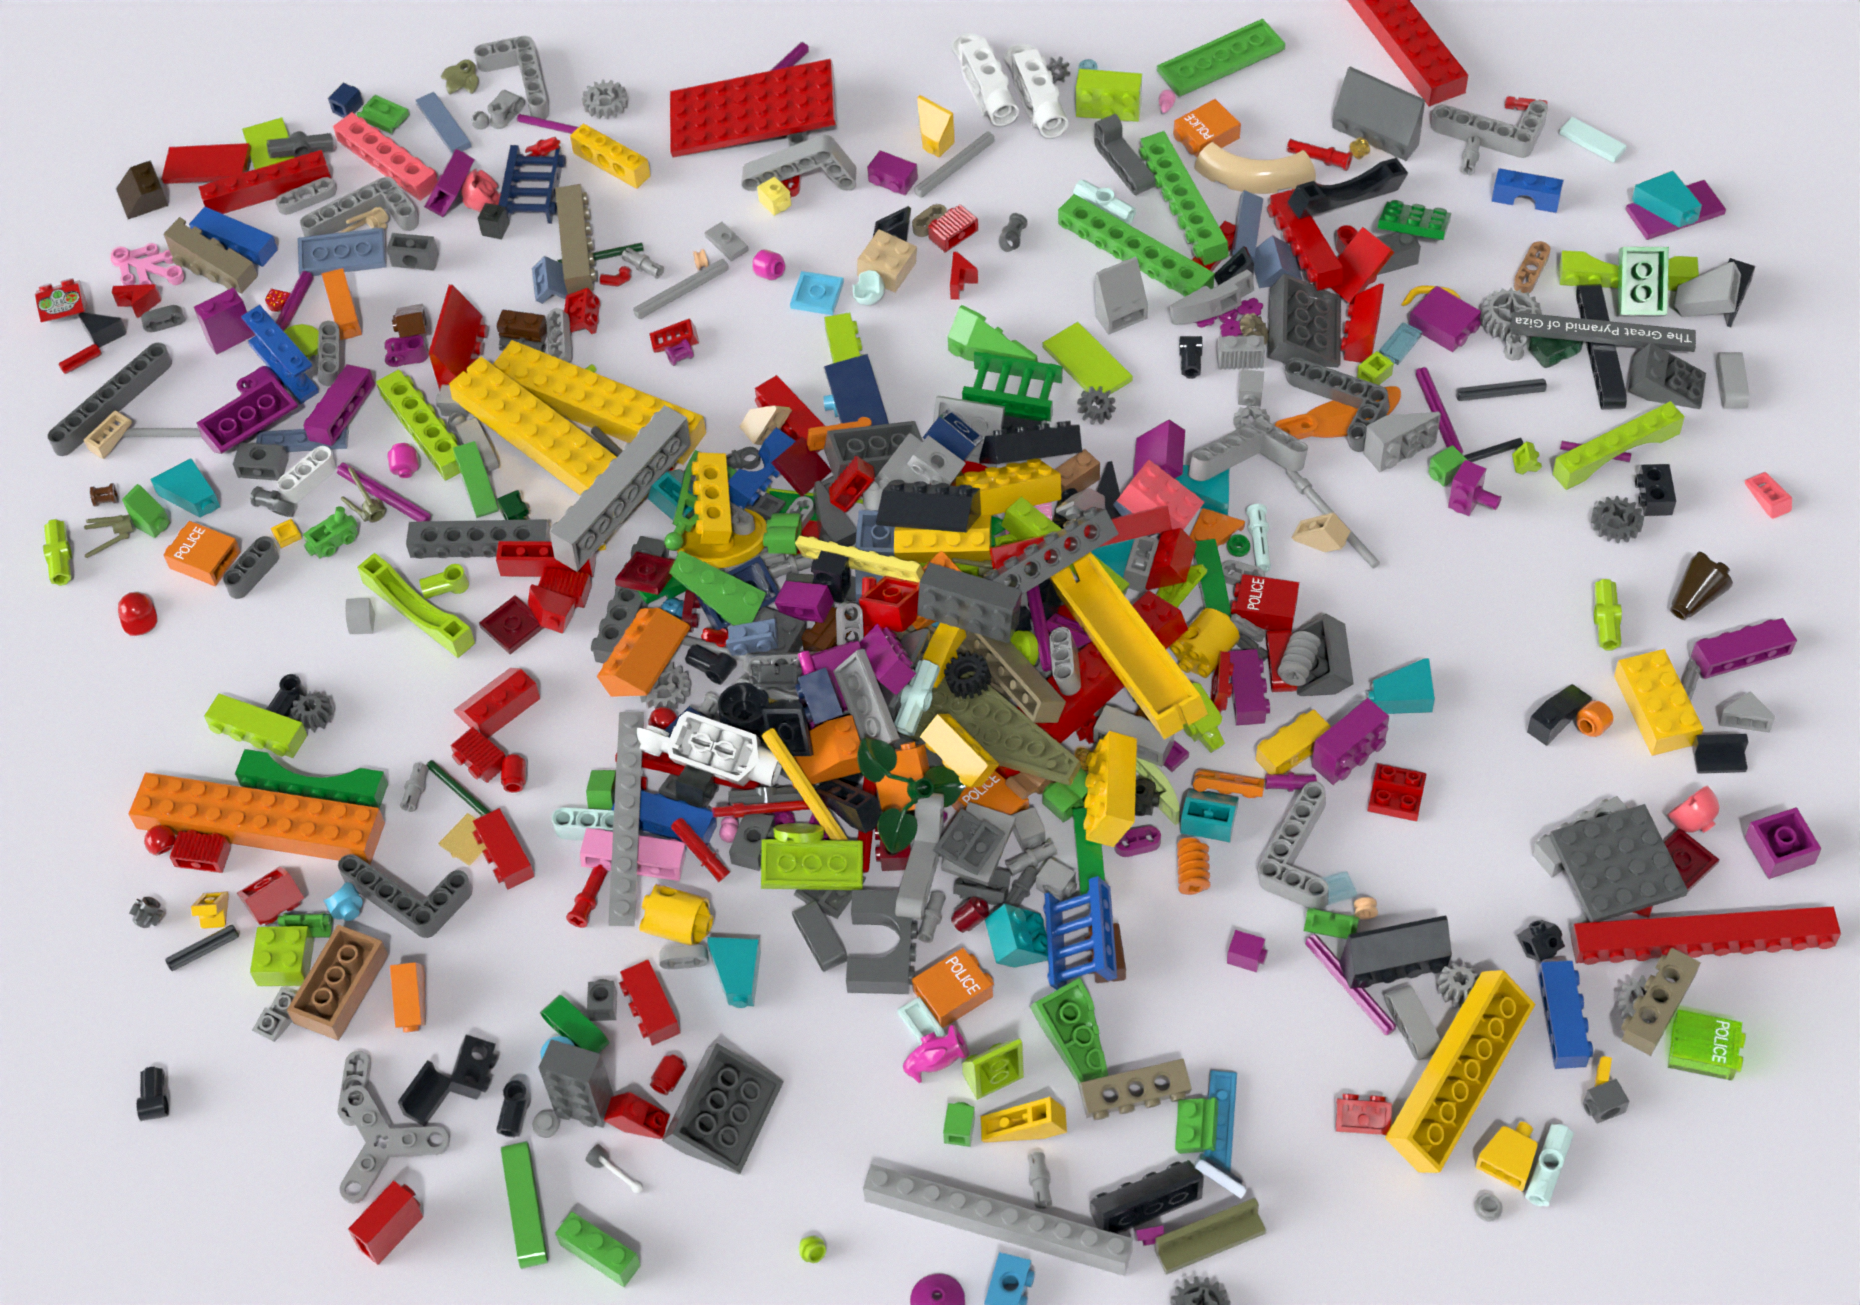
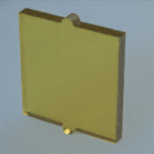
M467 813L438 844L451 853L452 858L456 857L470 866L482 851L485 850L483 844L478 845L472 834L475 831L473 820L476 818Z

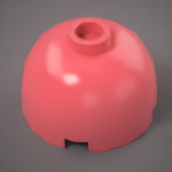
M474 169L466 176L461 186L464 205L478 212H481L485 203L498 205L501 192L498 194L495 189L498 185L490 175L483 170L477 172V169Z
M1707 785L1691 795L1685 802L1675 807L1667 816L1678 829L1684 832L1693 833L1701 829L1705 833L1716 824L1713 820L1719 813V801L1715 793Z

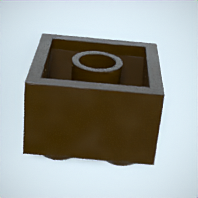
M151 160L130 167L116 188L128 220L169 206Z

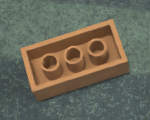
M337 925L287 1009L293 1023L339 1041L388 957L383 941Z

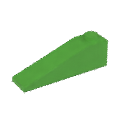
M1080 978L1030 1006L1042 1030L1079 1085L1081 1082L1109 1076L1104 1052L1101 1048L1100 1032L1096 1024L1093 1000Z

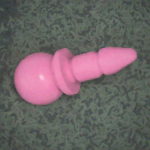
M1164 90L1159 95V105L1163 113L1168 112L1176 100V96L1171 90Z
M725 816L721 821L719 835L727 843L733 842L738 830V821L733 816Z

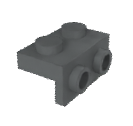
M996 869L989 886L959 877L954 884L953 894L960 895V898L964 900H969L975 896L984 899L987 904L999 905L1008 896L1011 872Z

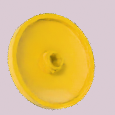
M745 509L744 511L753 516L755 530L747 535H738L732 531L729 544H700V534H696L695 525L690 532L684 531L682 535L683 545L677 550V554L681 550L717 569L744 563L763 550V535L767 533L766 521L758 513Z

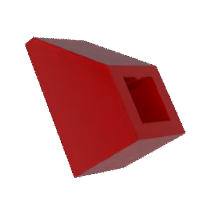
M626 1092L611 1097L604 1121L626 1133L663 1139L670 1114L639 1096Z

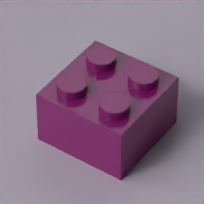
M1797 807L1750 822L1745 835L1747 843L1768 879L1815 864L1822 849Z

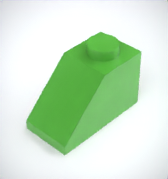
M136 484L122 499L134 527L153 538H156L170 523L164 508L141 485Z

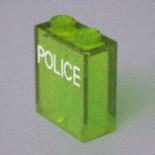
M1678 1009L1673 1020L1668 1068L1733 1081L1736 1072H1741L1743 1065V1056H1739V1050L1744 1048L1746 1033L1742 1032L1743 1022Z

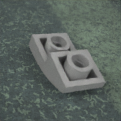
M281 987L270 1008L263 1009L252 1031L275 1042L292 1022L287 1009L296 994Z

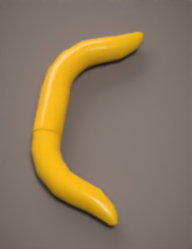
M1421 285L1409 291L1401 305L1406 306L1410 304L1419 294H1429L1436 286ZM1440 287L1461 299L1460 296L1454 290L1446 287Z

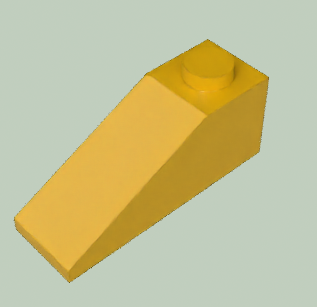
M1051 1097L980 1116L981 1141L984 1143L1046 1139L1067 1133L1066 1108Z

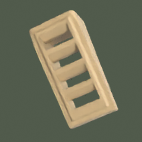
M115 410L84 439L88 450L104 459L132 424V421ZM115 421L119 422L120 425H119V426L115 425V424H114Z

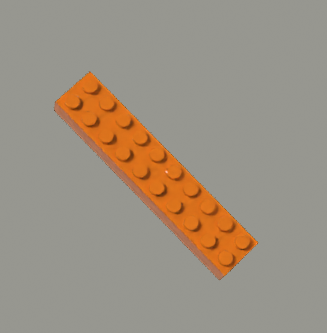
M145 772L128 813L136 829L148 831L153 826L166 825L174 831L175 835L179 831L187 832L188 830H195L206 835L219 833L226 837L229 844L337 861L345 855L353 854L371 865L385 825L380 809L375 807Z

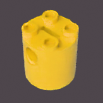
M1212 608L1201 610L1187 626L1189 630L1170 646L1171 651L1179 661L1178 666L1185 673H1190L1191 671L1203 678H1207L1214 671L1220 652L1231 651L1239 642V631L1228 615Z
M655 884L651 895H645L643 899L642 910H645V914L640 922L639 931L689 946L697 945L712 929L714 916L709 912V899Z

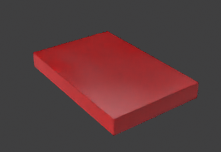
M1362 227L1338 257L1343 267V284L1331 287V289L1348 303L1354 304L1355 296L1368 287L1395 252Z

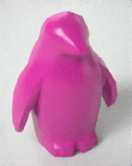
M951 1025L948 1034L945 1036H936L935 1032H932L920 1038L922 1044L907 1057L903 1063V1070L908 1076L921 1083L922 1072H937L945 1069L957 1059L968 1057L969 1049L961 1033L954 1025Z

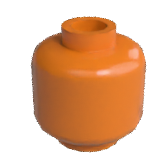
M1595 700L1587 703L1576 715V723L1579 730L1590 737L1602 735L1612 725L1614 719L1611 709L1605 703Z

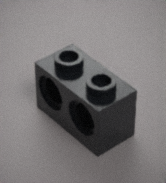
M1670 464L1641 465L1639 474L1635 475V487L1639 488L1640 491L1638 494V505L1643 508L1644 516L1673 515L1676 496Z
M821 550L818 559H814L812 562L811 572L814 574L812 584L827 585L834 602L843 603L851 587L848 557Z
M466 1034L461 1043L447 1091L475 1100L478 1099L481 1092L486 1093L490 1082L487 1072L489 1068L493 1069L498 1055L493 1053L496 1044ZM476 1052L481 1054L483 1059H475L472 1056V1053ZM465 1076L473 1077L476 1083H468L465 1080Z

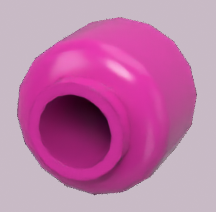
M764 249L755 255L752 267L757 276L768 280H776L783 274L785 263L779 253Z
M408 443L395 444L388 451V464L392 474L398 475L400 478H409L413 475L412 473L418 470L417 451Z

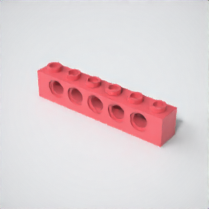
M351 112L333 126L339 143L386 177L393 178L398 186L417 200L421 201L432 192L437 183V173L435 170L425 166L418 157L410 155L404 147L396 145L390 137H385L376 127H371L362 117H358Z

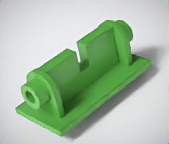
M1314 907L1313 909L1308 908L1304 931L1347 939L1349 934L1357 932L1359 917L1316 910Z
M284 913L283 916L278 917L279 926H308L313 938H330L333 924L331 914L288 915Z

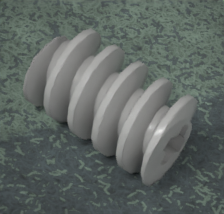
M1298 631L1291 635L1278 667L1279 677L1287 684L1300 686L1306 683L1305 679L1309 676V670L1312 668L1315 655H1317L1318 648L1321 645V641L1316 635L1306 631Z

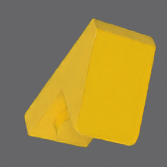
M228 891L203 893L191 906L192 916H199L201 928L225 927L229 899Z

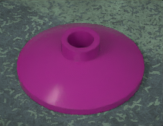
M931 1274L916 1283L911 1292L910 1305H965V1294L959 1282L951 1276ZM935 1293H940L942 1298L934 1300L932 1296Z

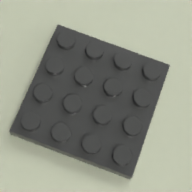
M1645 804L1550 832L1549 837L1590 923L1601 922L1685 897L1688 893Z

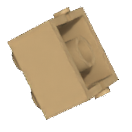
M878 230L857 259V276L868 270L876 271L884 281L885 289L896 293L916 264L917 246L882 230Z

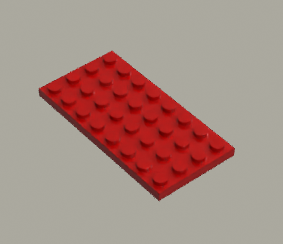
M831 58L670 91V153L673 158L836 125L834 74Z

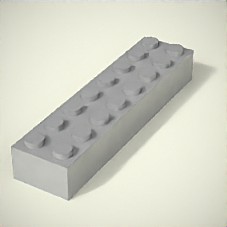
M664 405L659 412L652 416L651 421L639 430L633 441L625 445L623 452L610 462L608 468L596 477L592 486L588 490L583 491L579 500L567 509L559 522L554 523L551 527L550 537L556 560L578 572L648 494L651 485L664 475L691 446L687 417Z

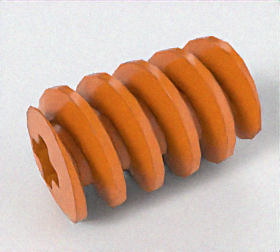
M1196 838L1181 839L1177 843V855L1179 858L1178 891L1185 895H1194L1210 888V881L1208 880L1210 878V873L1208 872L1210 869V864L1208 863L1210 858L1208 855L1209 846L1201 843Z

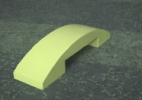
M1136 757V772L1141 778L1155 782L1156 791L1160 792L1159 809L1174 825L1178 824L1180 809L1172 785L1156 765Z

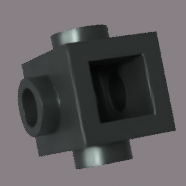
M1144 778L1136 780V816H1152L1154 807L1159 806L1160 792L1156 791L1155 782Z

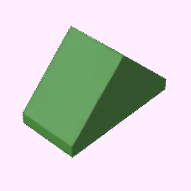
M591 770L586 789L588 809H612L615 803L616 770Z

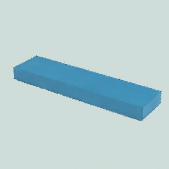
M1211 1070L1209 1099L1215 1097L1219 1101L1216 1151L1205 1150V1156L1231 1172L1237 1073Z

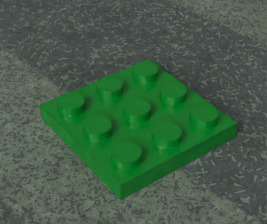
M1391 200V202L1387 201L1383 209L1378 229L1444 240L1452 213L1447 212L1443 208H1434L1433 210L1427 209L1421 204L1410 206L1405 205L1404 202L1399 200Z

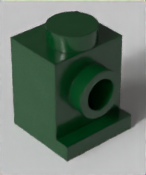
M518 490L497 498L500 512L505 520H528L526 515L529 514L525 502H522Z

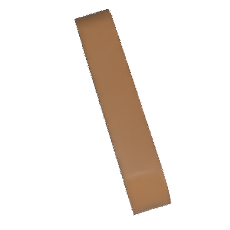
M1537 241L1531 245L1515 276L1514 289L1516 291L1521 289L1522 293L1533 291L1549 259L1551 248L1546 242ZM1541 251L1539 258L1536 257V253ZM1535 265L1538 269L1529 270L1526 266ZM1525 277H1527V278H1528V282H1526L1525 284H1522V283L1524 282V280H1525Z

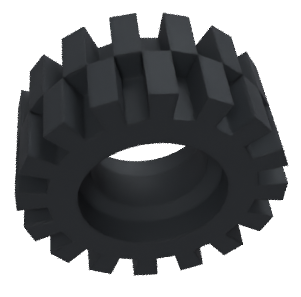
M965 652L964 657L960 653L957 655V660L954 657L950 659L952 664H946L947 669H944V674L952 694L954 693L958 698L961 695L962 699H966L967 695H969L970 699H972L974 694L977 693L980 696L982 695V689L984 691L988 689L987 685L991 684L990 678L992 677L983 656H978V653L975 652L971 656L970 652ZM967 672H976L969 679H960Z

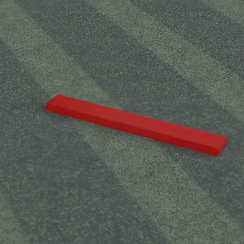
M1168 506L1112 518L1111 520L1119 534L1099 547L1172 530ZM1089 525L1084 529L1085 537L1090 534ZM1047 534L989 548L993 569L996 568L998 570L1004 566V561L1022 555L1026 547L1032 544L1038 545L1044 541L1043 538ZM1069 537L1064 542L1065 549H1068L1071 544ZM1047 550V551L1045 552V555H1044V559H1045V560H1049V559H1050V557H1051V552H1050V550Z

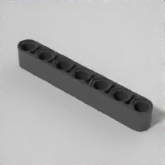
M159 342L148 346L48 432L47 437L55 454L66 456L72 453L115 410L117 412L122 410L165 373L172 365V360L166 346Z

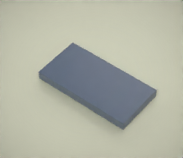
M384 228L299 237V275L303 271L311 272L312 276H319L322 273L343 268L344 272L386 268Z

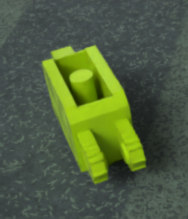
M1194 682L1192 684L1201 695L1208 715L1189 726L1187 723L1183 724L1184 731L1194 742L1200 740L1209 752L1212 753L1225 744L1218 729L1222 722V716L1202 685Z

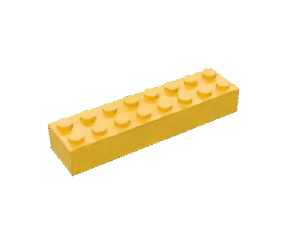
M1504 970L1481 972L1385 1137L1418 1173L1441 1172L1536 1005Z

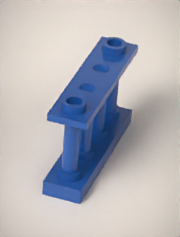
M258 305L242 315L243 321L256 334V336L248 340L249 346L281 379L282 384L294 398L302 404L318 394L317 386L304 373L313 367L312 363L263 307Z
M1098 876L1089 879L1090 890H1088V893L1071 899L1059 901L1049 892L1045 893L1043 910L1046 916L1049 962L1047 978L1050 986L1056 990L1067 985V980L1093 972L1100 974L1107 981L1117 978L1111 887ZM1088 903L1091 904L1089 916L1063 924L1062 912ZM1092 926L1093 935L1091 939L1065 947L1064 934ZM1094 949V959L1092 962L1066 970L1065 957Z

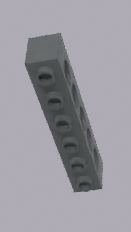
M1091 507L1083 512V517L1066 522L1063 525L1064 528L1059 532L1054 531L1044 536V541L1038 545L1032 544L1026 547L1022 555L1018 557L1013 556L1004 561V566L998 570L995 568L986 572L983 575V579L1005 585L1004 579L1007 575H1010L1011 583L1008 586L1020 589L1022 594H1024L1119 533L1106 509ZM1089 525L1090 534L1085 537L1084 529ZM1069 537L1071 544L1068 549H1065L1064 542ZM1047 550H1050L1051 557L1046 562L1044 555ZM1030 562L1031 570L1026 574L1024 567Z
M547 519L409 522L406 546L410 558H491L497 556L499 541H550V528Z
M640 536L637 544H633L631 549V557L636 551L664 558L669 556L664 541ZM620 586L615 587V596L608 603L607 615L600 622L599 634L591 643V651L594 654L595 662L604 664L608 660L614 647L619 643L626 629L635 619L637 612L648 607L649 604L645 603L637 590Z

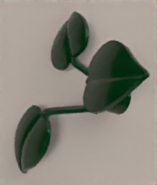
M864 738L859 745L857 752L858 766L866 779L876 783L880 782L886 775L890 779L908 783L907 794L911 801L902 808L901 812L896 808L887 809L880 815L877 823L879 836L891 853H897L905 849L916 836L918 828L917 819L913 815L905 814L911 806L917 804L918 800L930 797L933 793L944 794V808L949 807L957 801L962 791L967 787L960 782L959 776L953 770L943 766H935L928 769L924 774V778L913 780L911 777L906 778L891 774L889 771H892L897 764V754L890 744L882 740Z

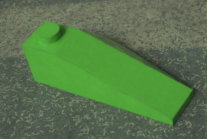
M964 305L959 307L948 334V351L953 355L968 361H974V352H981L1038 362L1036 354L1017 340L1010 341L998 326L996 329L985 322L986 317Z

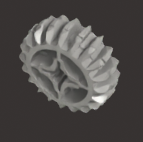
M1511 287L1509 291L1503 288L1500 292L1494 291L1492 295L1487 296L1482 304L1480 316L1482 327L1486 328L1487 333H1492L1493 338L1499 336L1501 341H1503L1511 332L1512 312L1542 315L1540 303L1536 302V297H1530L1529 292L1522 293L1521 289L1513 291Z

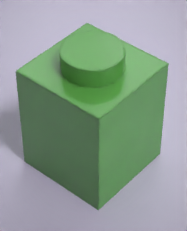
M1452 445L1431 458L1429 474L1433 480L1438 481L1445 487L1453 482V478L1462 463L1467 459Z
M964 1102L948 1103L943 1130L944 1144L971 1147L975 1123L974 1106Z

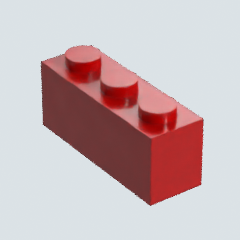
M500 808L473 820L475 831L472 832L473 837L478 845L483 844L485 850L482 853L487 863L494 864L496 869L492 871L498 883L503 882L507 890L535 877L529 860Z
M649 959L620 971L622 981L619 982L620 989L624 997L629 995L631 999L628 1006L633 1017L638 1016L641 1021L637 1025L643 1039L648 1037L653 1046L681 1034L677 1019Z

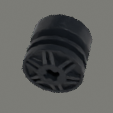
M737 683L729 686L721 693L718 700L720 723L755 734L762 744L764 742L762 735L766 732L762 709L769 706L768 695L764 690L754 687L752 683Z

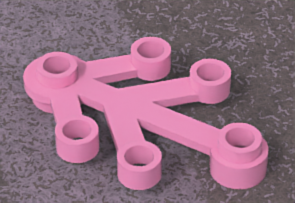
M149 243L145 247L131 251L126 247H117L111 252V262L113 265L120 267L123 285H135L136 283L134 276L129 271L128 265L136 267L140 281L139 285L152 284L148 280L147 272L167 278L168 282L172 285H179L183 282L184 273L180 266L173 265L166 269L155 265L163 261L167 264L174 263L170 250H165L159 254V249L155 243ZM146 254H147V256H148V257L143 258V259H138V258H137V257H140V256H143V255H146Z

